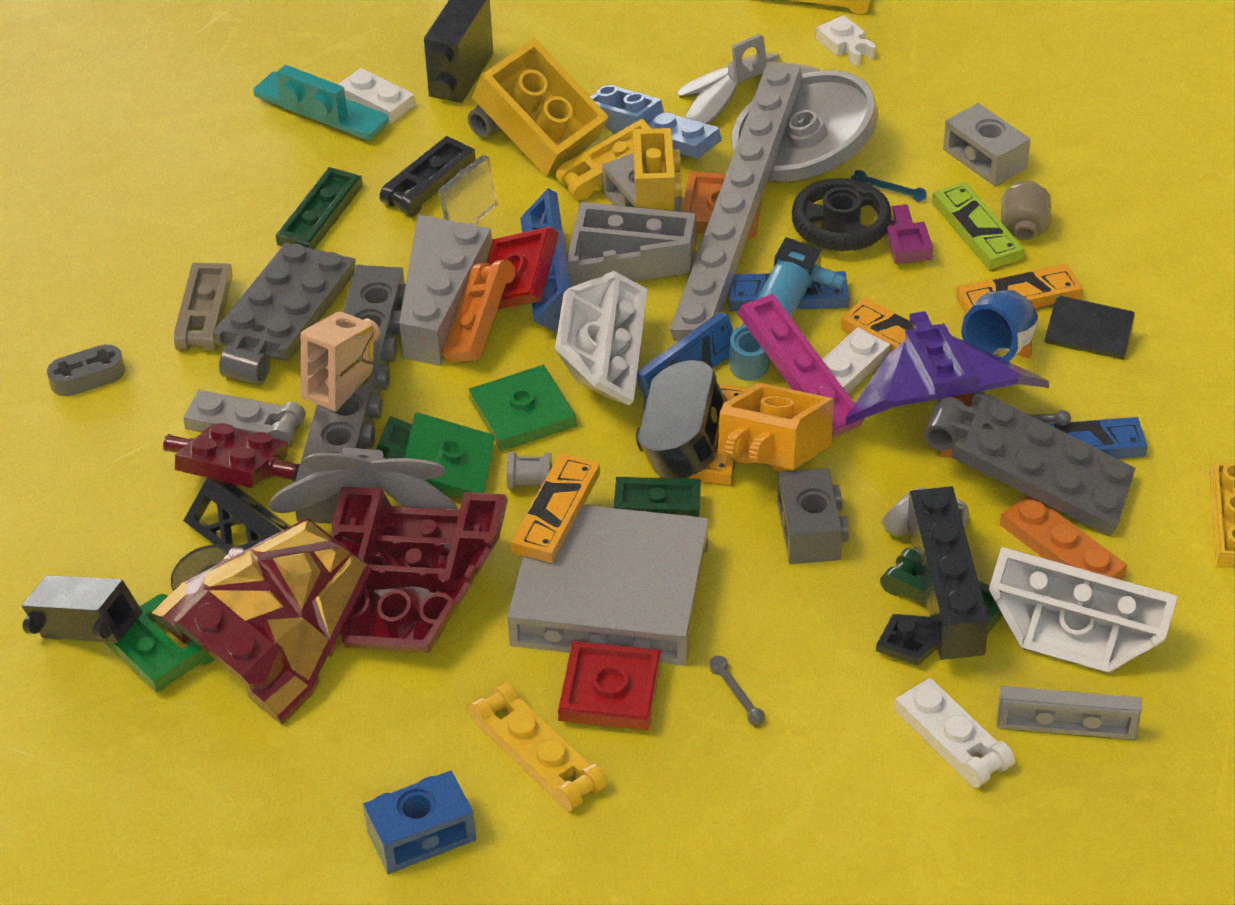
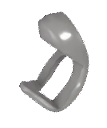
M917 488V489H913V490L930 489V488ZM909 492L882 518L886 531L896 538L909 533L907 528ZM956 498L965 529L969 510L963 501Z

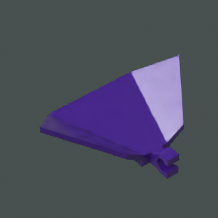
M926 311L909 314L910 322L913 324L914 329L905 330V340L886 356L846 416V425L897 406L1017 384L1049 388V380L952 336L945 323L932 325Z

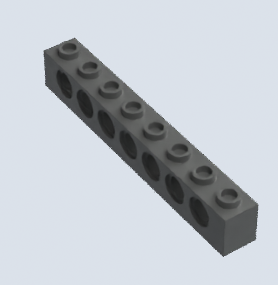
M356 265L343 312L362 320L370 319L378 325L381 334L380 338L373 343V370L371 375L336 412L317 404L295 482L316 473L302 465V460L309 455L326 452L342 453V449L346 447L367 449V447L372 448L374 446V419L381 418L383 409L381 392L382 390H388L390 383V367L388 365L389 362H395L397 356L396 334H400L399 321L406 287L403 268ZM340 492L319 503L295 511L297 521L308 517L315 523L332 524Z

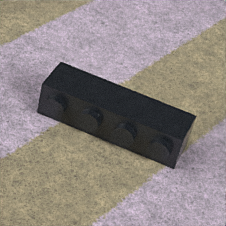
M950 486L909 491L907 528L940 660L983 656L986 652L989 619L954 488Z

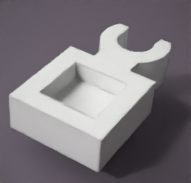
M843 15L816 27V40L836 56L846 53L849 62L855 66L861 65V55H866L871 60L875 59L876 45L872 41L865 39L866 32Z

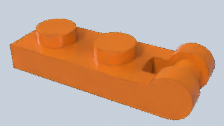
M495 261L492 265L489 263H479L471 268L441 353L449 362L480 360L494 317L497 314L505 285L511 283L515 277V268L511 261Z

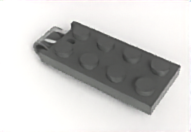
M284 243L212 333L215 344L226 346L220 357V374L224 377L261 385L269 372L270 357L289 361L301 345V332L320 320L354 275L356 259L342 256L335 252L307 248L300 244Z
M983 391L974 393L971 400V408L952 397L941 398L936 402L924 432V438L930 446L938 450L947 451L952 449L953 459L1108 536H1111L1115 531L1127 498L1135 467Z

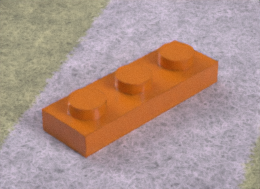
M1027 495L1001 513L1000 526L1042 558L1119 580L1125 577L1127 570L1125 562L1048 505Z

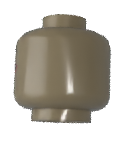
M1020 181L1007 189L1001 198L1002 224L1013 236L1021 240H1030L1046 232L1051 225V196L1048 191L1033 181Z

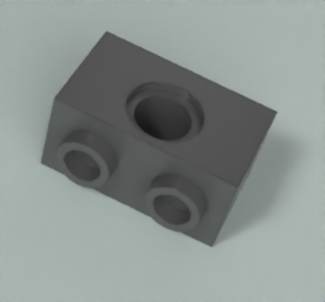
M829 468L778 472L777 505L789 564L841 560V544L849 540L848 522L846 516H839L838 510L842 509L841 490L839 485H832Z

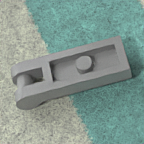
M198 390L183 420L185 429L203 432L212 424L218 423L230 424L234 426L235 430L248 433L265 432L272 435L274 439L287 441L289 447L296 434L294 428L300 427L306 412L301 405L294 402H287L281 406Z

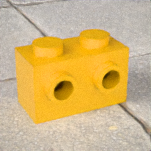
M671 128L633 129L636 207L675 211V198L682 197V175L674 174L680 173V149L673 150Z

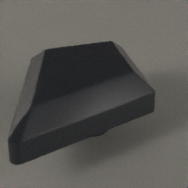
M892 614L876 644V652L917 666L937 649L930 617Z

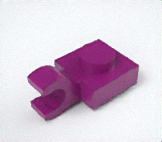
M907 204L892 206L894 220H891V226H887L886 240L894 264L932 260L934 248L925 222L913 223Z

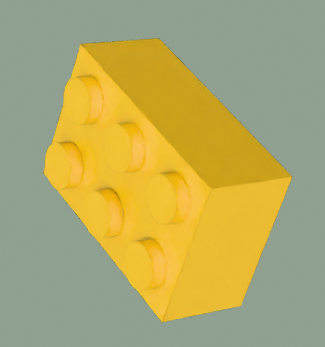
M535 38L481 74L472 96L478 105L546 177L563 163L569 161L595 142L609 119V116Z

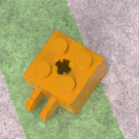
M758 383L723 404L719 418L718 453L727 455L739 463H764L771 465V468L775 471H795L796 468L815 458L816 455L831 446L834 398Z

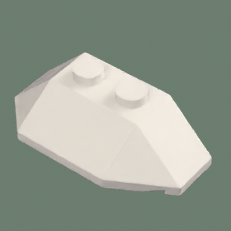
M616 271L607 273L601 278L592 279L568 288L564 292L555 350L576 382L610 400L630 405L634 401L647 289Z
M1001 547L989 587L990 593L1022 649L1105 673L1113 672L1166 641L1178 599L1177 595Z

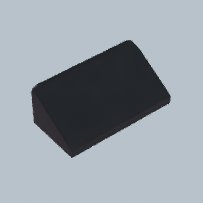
M1057 296L1052 309L1045 342L1124 359L1133 331L1135 313L1121 308Z

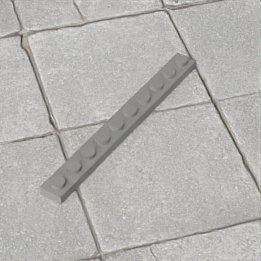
M776 66L765 67L672 322L670 331L673 341H680L715 314L722 312L803 79L800 67Z

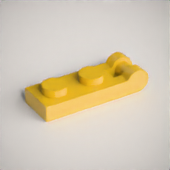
M643 119L563 163L557 169L556 178L563 186L569 187V193L576 201L588 199L592 195L593 189L603 184L602 164L633 153V129H652Z

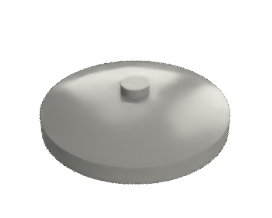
M835 70L813 71L802 74L803 79L768 181H797L823 174L849 160L868 142L878 122V107L871 88L864 80L856 75ZM753 100L741 112L733 127L732 145L734 151Z

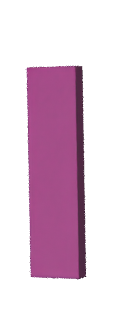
M772 293L742 305L737 313L790 387L796 391L834 398L832 438L861 426L864 419L846 425V416L855 403L775 295Z

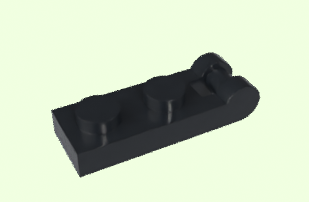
M445 136L388 181L380 191V201L390 207L398 206L402 213L410 217L416 216L424 202L476 161L475 149L449 136Z

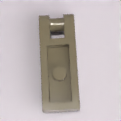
M192 263L174 331L176 350H189L190 346H202L203 350H217L218 344H215L212 333L222 321L233 276L231 264ZM192 327H200L203 330H192Z

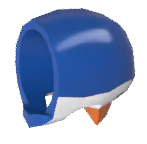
M1015 290L987 292L979 297L964 316L961 330L962 338L964 341L994 355L998 352H1008L1004 356H998L1008 362H1011L1017 354L1031 358L1032 338L1038 327V315L1032 302Z

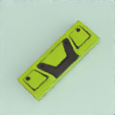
M967 182L933 192L932 203L989 270L1023 259V246Z

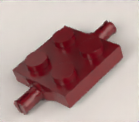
M225 423L212 424L196 438L187 439L168 434L163 442L164 451L177 453L175 454V470L206 478L210 477L248 488H253L259 481L274 476L295 482L300 464L283 461L287 457V441L274 439L272 435L265 432L248 433L235 430L234 426Z

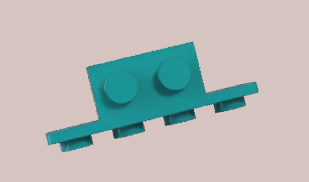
M286 64L277 72H271L253 88L255 97L365 140L374 138L389 123V115L346 99L343 86Z

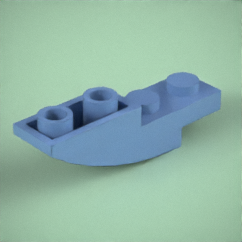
M607 84L600 87L591 96L609 116L605 126L615 134L640 119H643L652 129L671 128L673 150L680 149V157L687 155L698 159L722 141L719 127L676 116L673 113H666L663 110L661 99L645 95L641 92H633L619 88L616 85Z

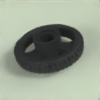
M833 178L815 182L798 194L792 206V222L798 234L808 243L830 251H856L857 249L860 250L872 246L885 236L887 226L891 224V206L885 195L876 187L855 179ZM823 199V205L814 204ZM867 205L872 206L878 214L877 220L869 227L860 223L861 207ZM821 221L822 229L815 226L812 222Z

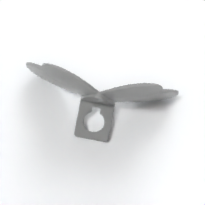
M757 34L732 46L733 61L728 66L702 75L679 89L678 95L685 96L699 93L688 110L686 118L709 124L728 104L738 83L763 74L765 67H800L802 74L821 70L803 64L775 61L779 54L765 53L764 37ZM748 48H756L757 53L755 55L742 59L744 52Z
M347 447L342 449V453L326 452L305 457L302 460V465L316 473L280 490L273 496L269 505L273 512L289 513L319 503L340 492L341 487L382 488L403 507L458 509L449 497L425 481L443 476L446 473V469L442 465L421 459H384L381 450Z

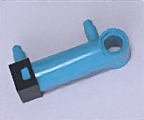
M785 237L775 255L774 268L757 299L773 293L792 318L805 293L810 294L816 282L842 289L845 286L846 278L834 271L821 267L822 249ZM743 322L742 326L736 328L731 334L729 350L730 371L734 376L746 381L757 380L763 377L768 372L770 358Z

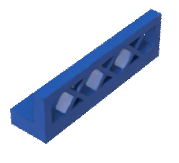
M547 188L522 215L520 220L522 233L549 226L559 233L541 301L532 303L534 322L558 332L563 294L568 288H571L558 195L557 192Z

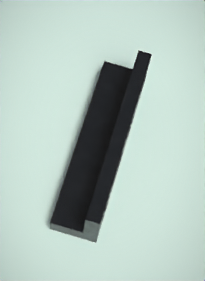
M207 477L183 520L231 557L290 527L288 523L234 484ZM212 500L217 504L219 522L207 525L200 519ZM243 523L246 527L248 543L235 546L233 544L231 527Z

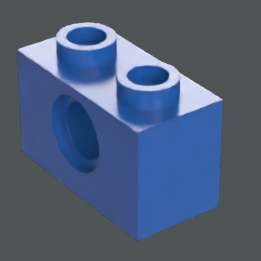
M452 770L437 776L426 777L416 784L392 793H383L375 799L363 803L367 833L387 874L476 840L473 810Z

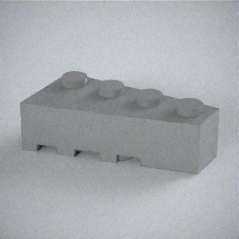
M418 214L399 321L403 358L441 366L444 360L441 353L470 270L475 264L486 263L492 243L491 228Z

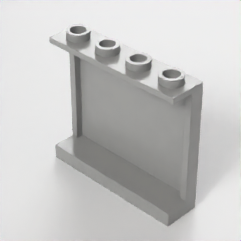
M583 505L553 564L523 556L508 613L510 646L570 653L572 641L658 649L662 652L661 663L686 666L689 653V629L704 552L708 551V518Z

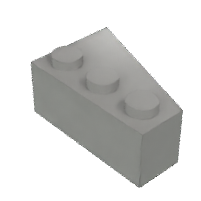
M580 202L567 258L571 287L592 279L601 278L612 271H616L634 282L691 273L697 244L696 213Z

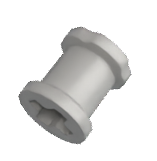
M509 452L506 474L507 488L515 489L517 485L542 486L552 468V454L544 453L543 457L517 456L516 452Z

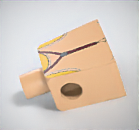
M336 312L301 332V398L336 412L372 373L373 343L380 338L381 334L378 325L370 319L362 320L344 312Z

